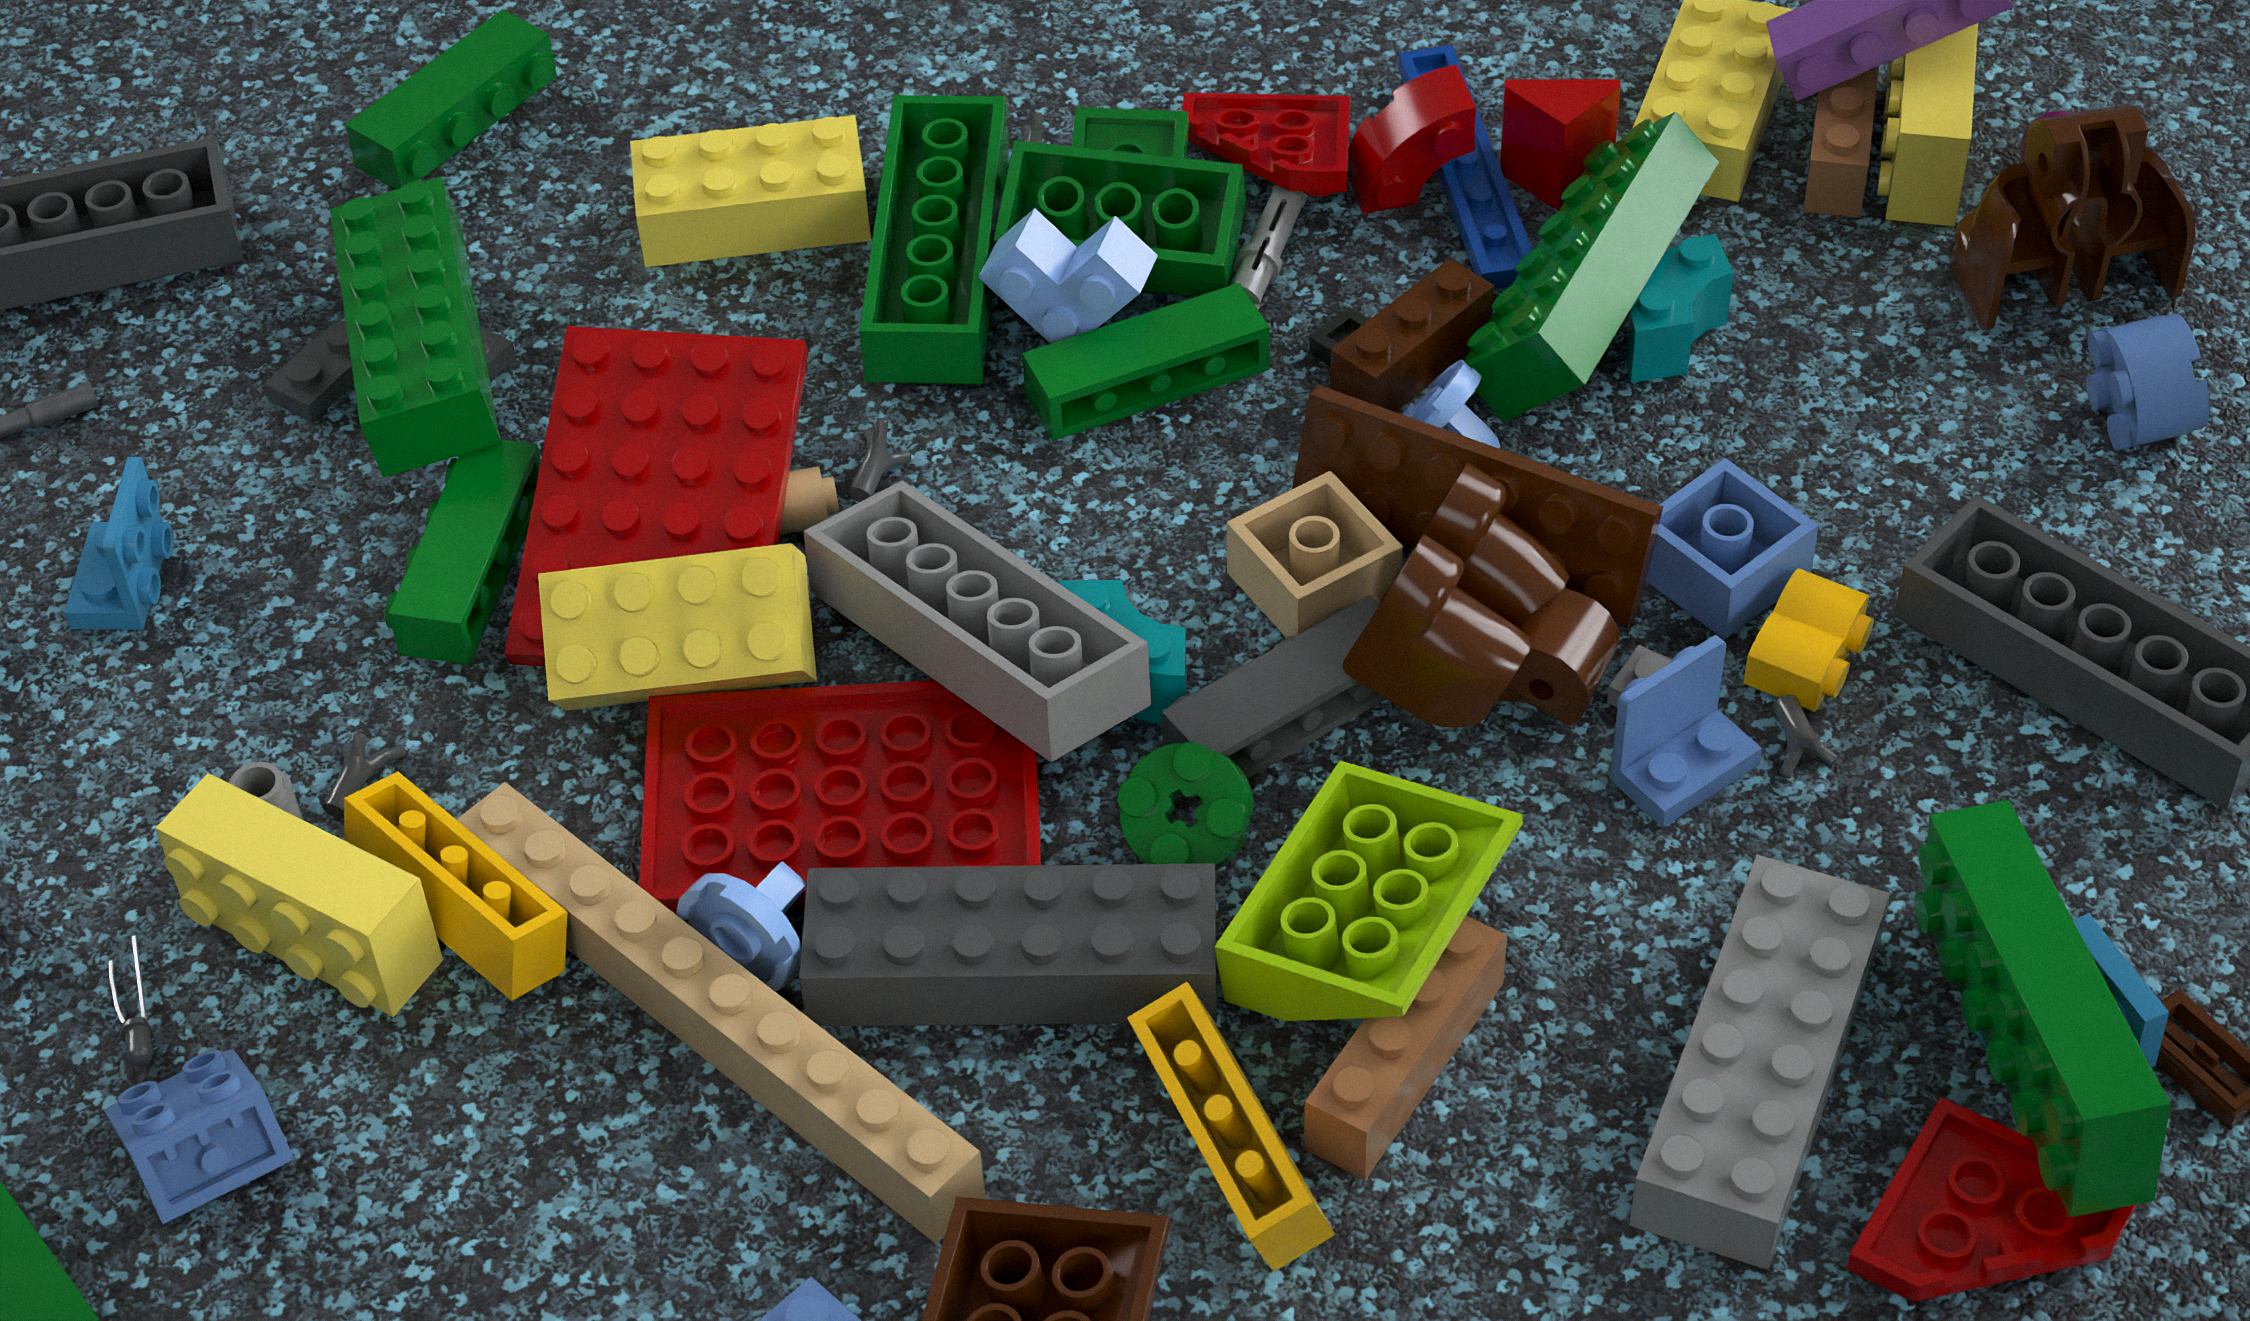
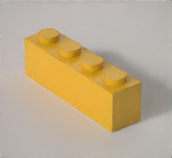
M397 771L344 798V841L420 878L436 936L507 998L513 1001L565 972L567 911L400 772Z
M1185 982L1127 1017L1246 1235L1272 1271L1275 1272L1335 1236L1333 1229L1213 1018L1189 983Z

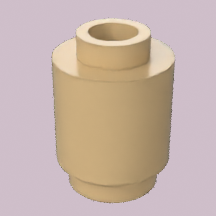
M819 466L789 472L779 535L804 531L828 519V514L839 513L833 476L821 478Z

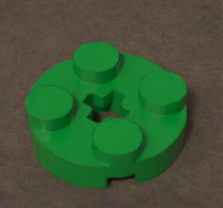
M1197 742L1172 743L1150 752L1132 769L1129 778L1121 784L1117 796L1123 834L1131 849L1145 863H1215V871L1228 864L1241 851L1248 837L1245 833L1250 824V813L1253 814L1254 805L1250 784L1238 765L1229 757ZM1181 793L1188 798L1198 795L1202 801V805L1198 806L1195 810L1198 821L1190 827L1183 820L1173 822L1171 812L1176 807L1174 799Z

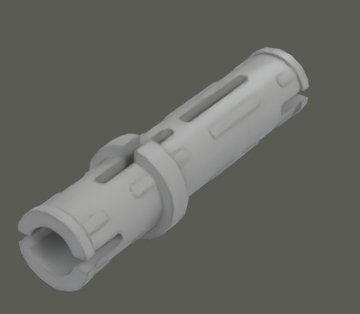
M1276 184L1272 187L1270 198L1257 222L1250 242L1241 247L1235 259L1236 273L1231 282V285L1237 283L1242 285L1258 310L1267 286L1276 281L1281 271L1282 261L1280 256L1307 198V194L1303 191H1288Z

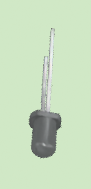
M134 935L132 936L141 1017H134L125 1021L119 1006L114 978V962L112 960L108 961L109 979L115 1010L122 1023L119 1033L121 1040L126 1046L127 1059L133 1066H145L151 1062L153 1057L152 1038L154 1037V1031L147 1022L137 937Z

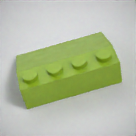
M1339 761L1214 946L1224 1001L1283 1021L1403 1017L1523 824L1522 814Z

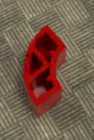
M1457 64L1425 73L1400 86L1392 92L1394 101L1387 105L1373 120L1367 116L1360 124L1349 146L1347 176L1362 214L1417 204L1423 185L1435 170L1453 158L1474 152L1476 106Z

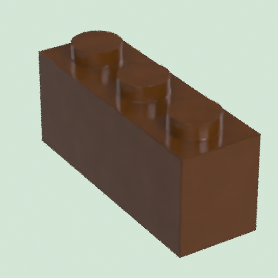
M1449 258L1331 349L1330 389L1397 412L1424 391L1449 366L1458 360L1466 358L1471 350L1467 345L1469 339L1478 329L1487 324L1493 315L1492 304L1494 302L1495 285Z

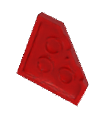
M1184 93L1182 111H1188L1189 142L1234 164H1242L1244 169L1288 191H1303L1307 195L1317 197L1327 196L1334 192H1347L1350 96Z
M1940 1096L1851 1250L1846 1269L1910 1301L1916 1302L2110 1259L2138 1204L2070 1217L2058 1191L2048 1190L2042 1180L2038 1165V1150L2031 1138L2022 1136L2008 1127Z

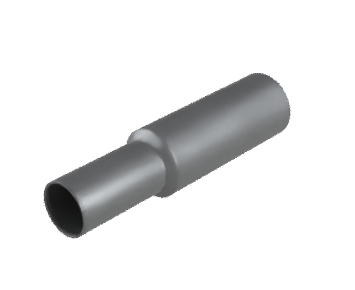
M90 381L27 403L25 408L0 416V438L31 427L40 428L99 407Z

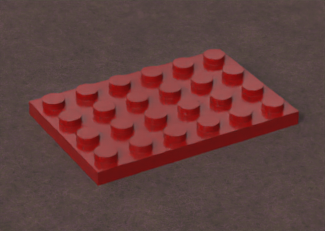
M567 326L504 652L509 664L545 667L538 573L778 545L808 358L805 340Z
M936 680L649 696L639 886L676 914L679 898L695 881L707 873H725L746 881L756 888L781 862H784L806 882L808 868L1041 865L1037 752ZM806 888L790 908H805Z

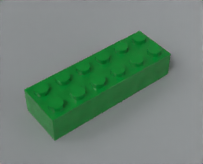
M893 95L859 330L865 382L983 384L993 291L978 276L994 248L993 239L1006 182L1009 155L1006 96Z
M1676 111L1654 123L1651 119H1646L1637 124L1624 139L1614 144L1610 140H1606L1597 145L1586 156L1583 162L1586 165V169L1581 177L1571 183L1563 192L1561 199L1564 201V204L1559 212L1549 218L1540 228L1538 234L1541 240L1538 245L1517 264L1515 271L1518 273L1517 278L1510 287L1505 289L1494 300L1492 309L1495 312L1489 322L1478 329L1469 339L1467 345L1471 350L1464 359V362L1482 376L1475 391L1503 422L1586 384L1717 167L1719 161Z
M442 177L424 182H410L400 189L369 198H355L342 206L330 209L359 422L383 478L500 444L501 440L463 231Z
M2005 800L1929 815L1927 844L1919 847V864L1924 879L1922 893H1917L1914 898L1917 922L1924 934L1932 933L1938 946V960L1941 972L1947 982L1955 981L1962 995V1009L1968 1028L1972 1032L1980 1031L1986 1044L1987 1062L1991 1075L1996 1083H2005L2012 1097L2013 1117L2022 1136L2030 1135L2038 1150V1165L2045 1186L2050 1191H2058L2070 1217L2155 1201L2170 1102L2011 802Z

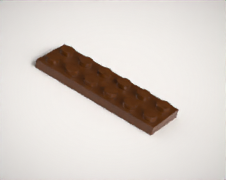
M1320 385L1309 394L1292 489L1331 471L1398 542L1415 547L1422 531L1468 462L1499 481L1505 487L1507 498L1499 513L1535 537L1559 559L1570 575L1564 588L1595 599L1610 612L1612 618L1617 622L1629 626L1636 618L1664 506Z

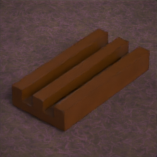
M2178 989L2161 1002L2169 1011V1016L2172 1015L2199 1040L2195 1042L2168 1018L2156 1065L2231 1130L2240 1123L2243 1114L2248 1113L2250 1115V1087L2245 1086L2220 1064L2218 1058L2220 1057L2250 1084V1050Z

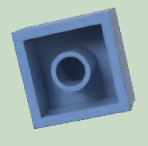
M1726 458L1659 504L1664 507L1646 581L1724 640L1778 601L1787 582L1797 568L1811 573L1819 525Z

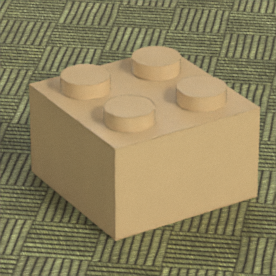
M1331 471L1226 522L1227 573L1286 638L1301 634L1324 621L1335 610L1347 608L1369 595L1380 605L1381 599L1402 567L1403 546Z

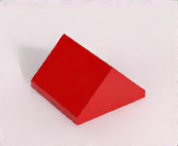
M1505 79L1500 168L1503 175L1559 211L1564 204V201L1561 199L1563 192L1571 183L1581 177L1586 169V165L1583 163L1586 156L1597 145L1606 140H1610L1613 144L1616 143L1621 88L1620 79Z

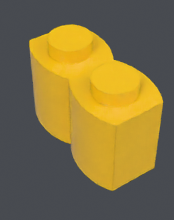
M1797 568L1787 582L1773 612L1764 622L1749 651L1743 684L1778 698L1785 695H1793L1798 699L1801 707L1814 712L1818 709L1826 695L1836 698L1842 689L1850 663L1845 661L1850 651L1858 654L1863 651L1872 631L1874 618L1866 615L1870 595Z

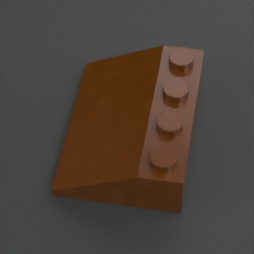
M956 1196L921 1321H1148L1171 1226L1169 1216Z

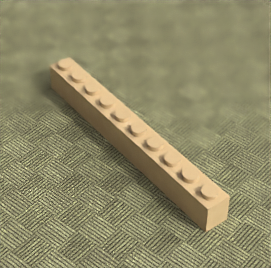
M506 782L502 783L456 819L567 911L566 949L935 1244L946 1234L956 1196L986 1199L980 1150Z

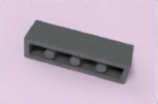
M1369 595L1347 608L1337 609L1324 621L1297 636L1285 638L1274 649L1249 663L1233 667L1222 678L1193 694L1181 696L1170 707L1162 711L1163 746L1172 743L1197 742L1229 757L1238 765L1248 779L1385 701L1387 698L1345 673L1342 666L1344 659L1379 604Z

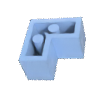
M1034 208L997 240L978 278L1051 344L1097 329L1138 296L1158 255L1116 216L1077 248Z

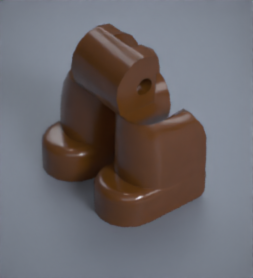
M2126 104L2036 119L2031 123L2027 133L2025 162L2009 165L2001 171L1988 185L1977 209L1972 210L1959 221L1954 234L1950 265L1952 273L1982 330L1994 328L2005 276L2018 272L2033 270L2052 307H2060L2066 301L2071 270L2088 301L2099 300L2102 296L2110 257L2143 252L2168 297L2176 298L2182 295L2196 236L2194 216L2189 202L2166 163L2158 154L2145 148L2149 128L2136 106Z
M1468 462L1422 531L1415 547L1381 599L1380 605L1347 654L1342 664L1343 669L1353 679L1430 724L1451 728L1475 725L1486 718L1497 701L1514 702L1521 699L1529 705L1551 713L1571 726L1583 716L1615 655L1620 642L1618 626L1610 612L1595 599L1564 588L1570 575L1559 559L1535 537L1499 513L1507 498L1505 487L1499 481Z

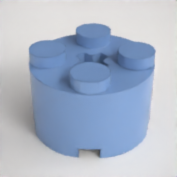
M2158 315L2093 331L2088 334V349L2095 365L2096 374L2086 377L2087 394L2090 404L2095 411L2106 409L2109 415L2107 418L2108 434L2115 450L2119 451L2189 434L2194 430L2203 429L2207 425L2209 418L2207 379L2195 382V374L2191 362L2202 358L2195 337L2181 315Z

